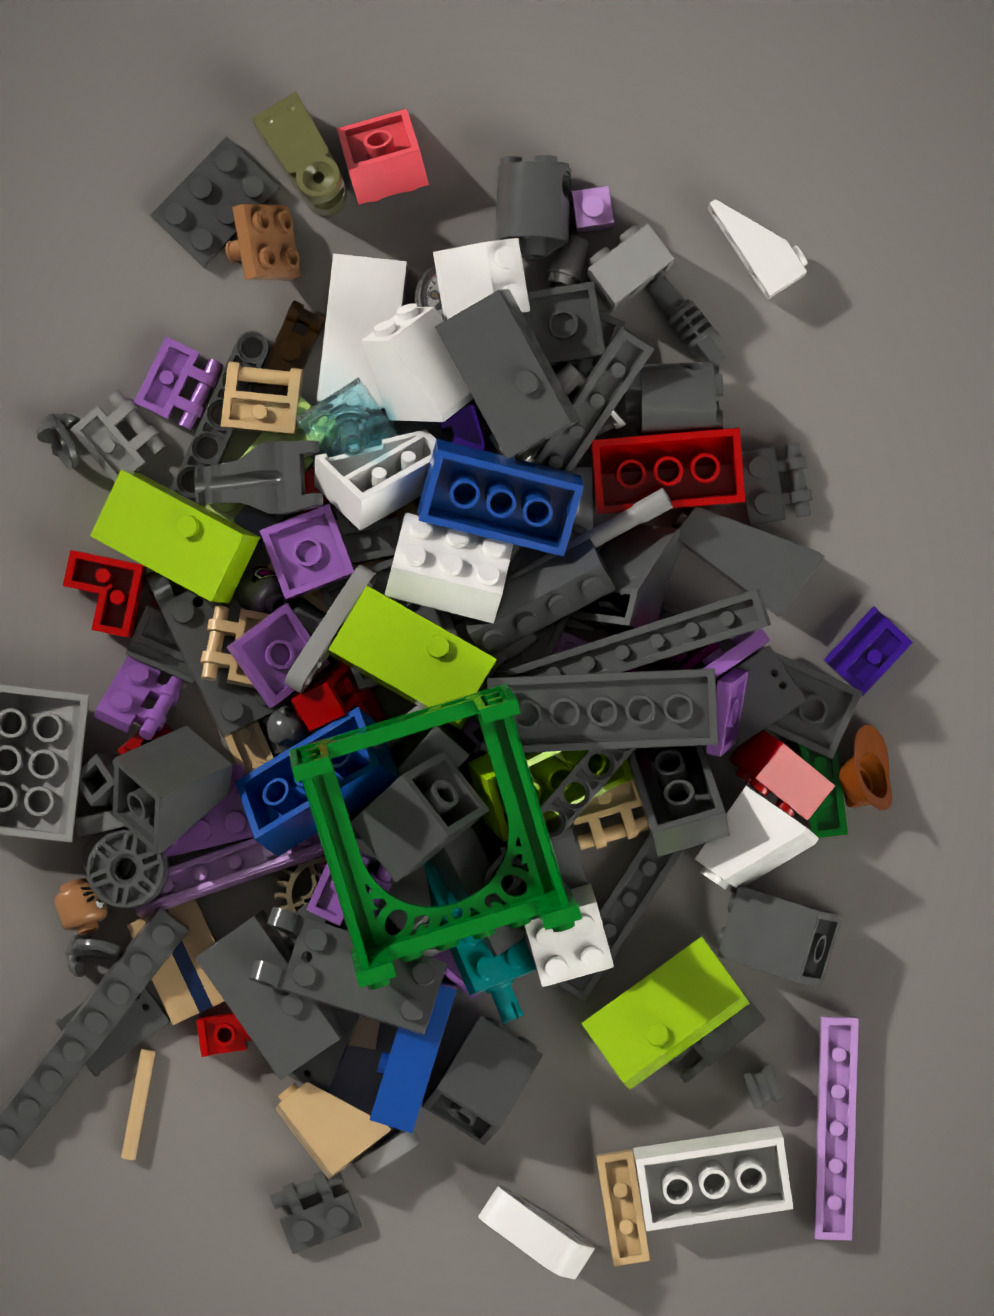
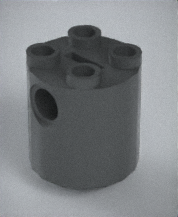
M552 155L535 156V162H522L521 157L515 156L500 158V166H498L495 241L518 238L521 257L525 259L546 258L557 248L569 244L571 169L568 163L557 162V157Z
M713 362L644 364L623 395L625 417L639 436L723 429V412L719 410V401H716V396H723V375L719 373V365H713Z

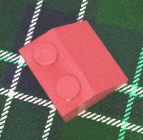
M407 109L337 128L358 205L376 202L388 196L402 192H411L417 188L429 185Z

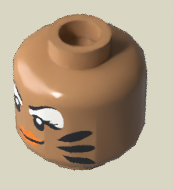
M87 878L76 879L60 886V892L55 896L54 903L62 927L68 931H77L79 936L99 930L98 923L106 918L107 908L105 902L99 899L92 890Z

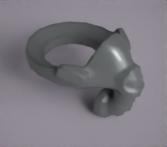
M67 413L49 414L42 420L41 426L37 430V439L51 444L53 455L59 456L68 469H74L79 464V457L75 444L63 424L70 430L80 421V418Z
M78 933L72 937L66 950L68 968L75 977H83L86 973L85 964L80 961L78 962L80 956L114 959L118 958L122 953V948L116 944L94 940L90 934L79 936Z

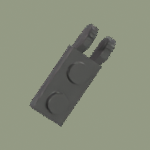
M746 995L745 997L749 1001V1005L668 1062L669 1065L679 1062L692 1048L698 1052L701 1058L688 1066L680 1075L684 1083L694 1078L707 1065L709 1067L766 1021Z

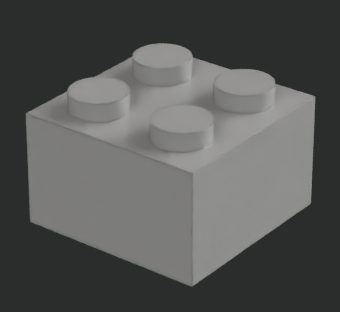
M648 223L641 229L637 224L632 226L619 237L620 241L617 247L610 251L606 246L589 259L590 263L588 264L589 268L586 278L589 282L594 281L595 290L612 312L672 268L675 258Z

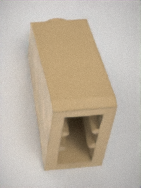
M306 1082L300 1088L294 1083L278 1096L281 1102L277 1105L276 1112L328 1180L387 1136L391 1130L387 1125L369 1120V1114L309 1082Z

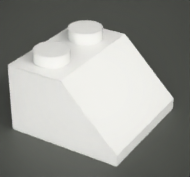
M518 238L488 241L433 252L444 321L501 289L510 290L522 314L530 312Z

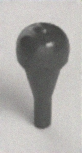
M283 706L274 711L268 718V736L276 744L280 754L306 739L308 735V728L297 717L294 707Z

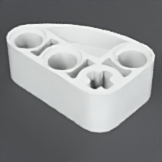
M500 1185L497 1186L478 1216L485 1224L527 1255L561 1277L576 1280L595 1250V1247L569 1227Z

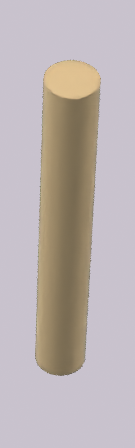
M141 1048L121 1155L123 1159L136 1160L155 1050Z

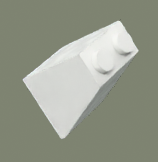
M415 303L404 305L397 309V314L390 320L381 322L373 328L374 332L361 341L389 420L445 422L474 398L435 326L444 322L435 307H418Z
M746 786L726 814L730 836L707 842L695 860L704 866L700 873L725 890L729 884L738 889V885L745 887L815 845L819 838L807 827Z

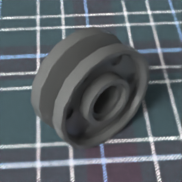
M120 830L107 834L95 844L88 857L86 873L90 887L99 899L115 907L134 909L148 905L161 894L168 881L169 864L165 851L157 855L134 833L129 830ZM131 859L136 865V873L131 879L126 880L120 874V866L125 860Z

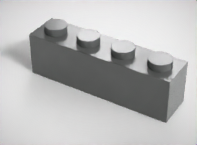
M588 539L565 551L564 557L558 555L505 583L494 624L462 616L468 634L476 647L489 655H493L611 593L616 588L605 562L591 539Z

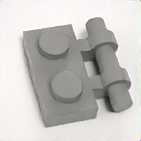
M119 390L108 398V401L116 409L109 416L97 406L70 429L114 482L121 469L137 472L147 463L138 453L143 446L147 445L154 455H157L166 447L157 436L159 431L153 424L148 425L136 411L138 406L132 399L127 400ZM124 420L137 434L131 441H128L116 427Z

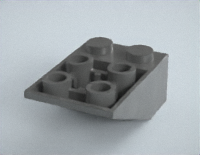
M638 524L604 543L599 554L606 564L616 590L571 613L570 618L594 629L620 633L658 621L681 530Z

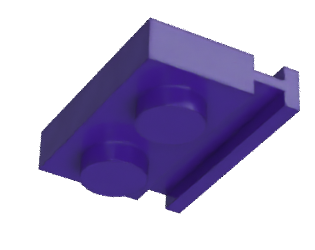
M872 606L827 654L823 661L846 683L863 691L861 696H864L913 642L887 617L881 614L875 606Z

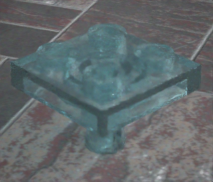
M359 377L297 416L299 425L309 439L320 442V454L326 453L328 458L342 454L356 457L366 448L381 445L383 439L399 436L395 427Z

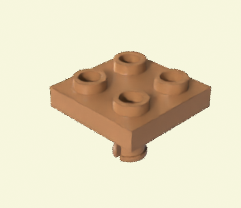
M241 204L232 207L238 240L228 241L225 246V252L231 263H240L242 261L245 280L291 281L301 278L300 258L296 250L293 219L290 215L289 205Z

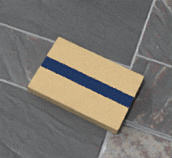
M197 899L165 909L189 927V931L151 979L172 1025L224 1002L222 996L195 959L200 953L217 942ZM151 915L126 925L132 939Z

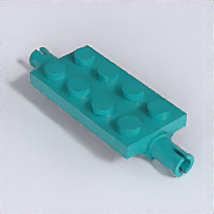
M430 860L425 863L431 905L443 906L456 903L457 900ZM455 908L452 912L454 917L463 914L461 908ZM473 936L458 940L459 944L450 948V951L469 996L482 991H486L487 994L491 993L502 1019V1024L524 1016L525 1014L511 985L514 983V979L537 969L525 939H521L495 958L482 939H474Z

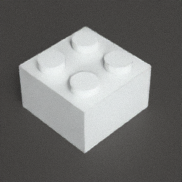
M591 883L570 889L582 915L581 920L575 921L573 928L562 932H553V929L545 930L538 915L531 917V922L525 925L542 987L614 967Z

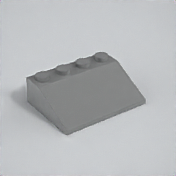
M0 684L1 835L73 842L89 694Z

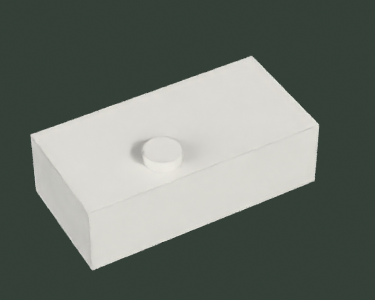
M333 253L317 394L319 405L364 410H385L361 341L374 332L373 328L377 324L390 320L397 314V309L404 306L408 273L407 261Z
M779 1126L633 1148L646 1231L793 1209L784 1139Z

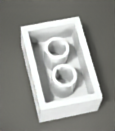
M405 512L384 596L494 624L503 594L513 544L418 520V515Z

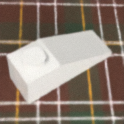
M716 199L709 203L708 211L767 300L804 277L807 273L804 266L808 262L797 245L791 248L787 240Z

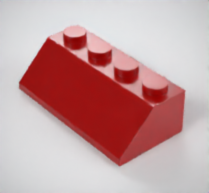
M740 428L594 439L591 443L594 500L597 514L623 512L631 508L634 503L661 488H664L673 504V508L745 502Z

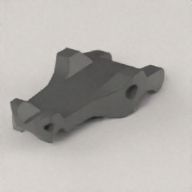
M310 440L263 442L239 460L210 465L209 467H196L194 473L196 500L199 504L206 506L214 504H246L276 516H288L323 506L322 493L306 494L304 456L320 454V442Z

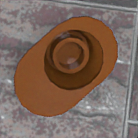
M863 725L858 729L855 736L854 755L841 766L839 772L845 803L849 808L872 805L879 810H887L892 803L887 747L883 737L872 725Z

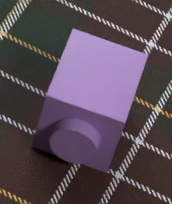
M609 186L572 191L571 203L576 234L613 228L614 220Z

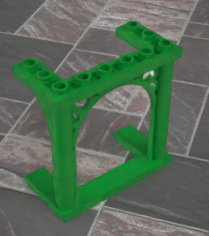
M507 683L289 750L291 769L295 782L302 781L351 938L353 949L350 950L359 988L368 986L369 990H374L390 984V979L397 977L393 963L395 959L400 958L402 962L415 960L423 955L422 951L434 947H437L438 951L447 950L459 944L458 940L473 936L474 939L486 938L495 933L494 929L508 924L510 928L521 927L529 924L531 917L538 915L545 930L553 929V932H562L573 928L575 921L582 919L579 905L567 883H563L513 717L520 714L521 711L517 698ZM477 714L508 818V843L504 858L489 882L464 900L443 906H421L405 902L384 890L368 872L356 842L331 759ZM517 837H519L521 845H516ZM516 855H522L521 864L527 863V871L521 867L512 866L511 861ZM508 875L520 877L527 885L526 892L520 896L508 894L501 886L502 879ZM365 884L371 888L369 892H367ZM496 893L504 902L491 901L492 906L485 904V898L490 894ZM373 899L385 900L387 905L375 917L373 910H378V907L373 903ZM455 908L463 910V914L454 917L452 912ZM395 910H403L407 915L405 927L397 934H389L385 929L387 917ZM425 915L429 918L430 921L427 926L423 922L413 930L416 917Z

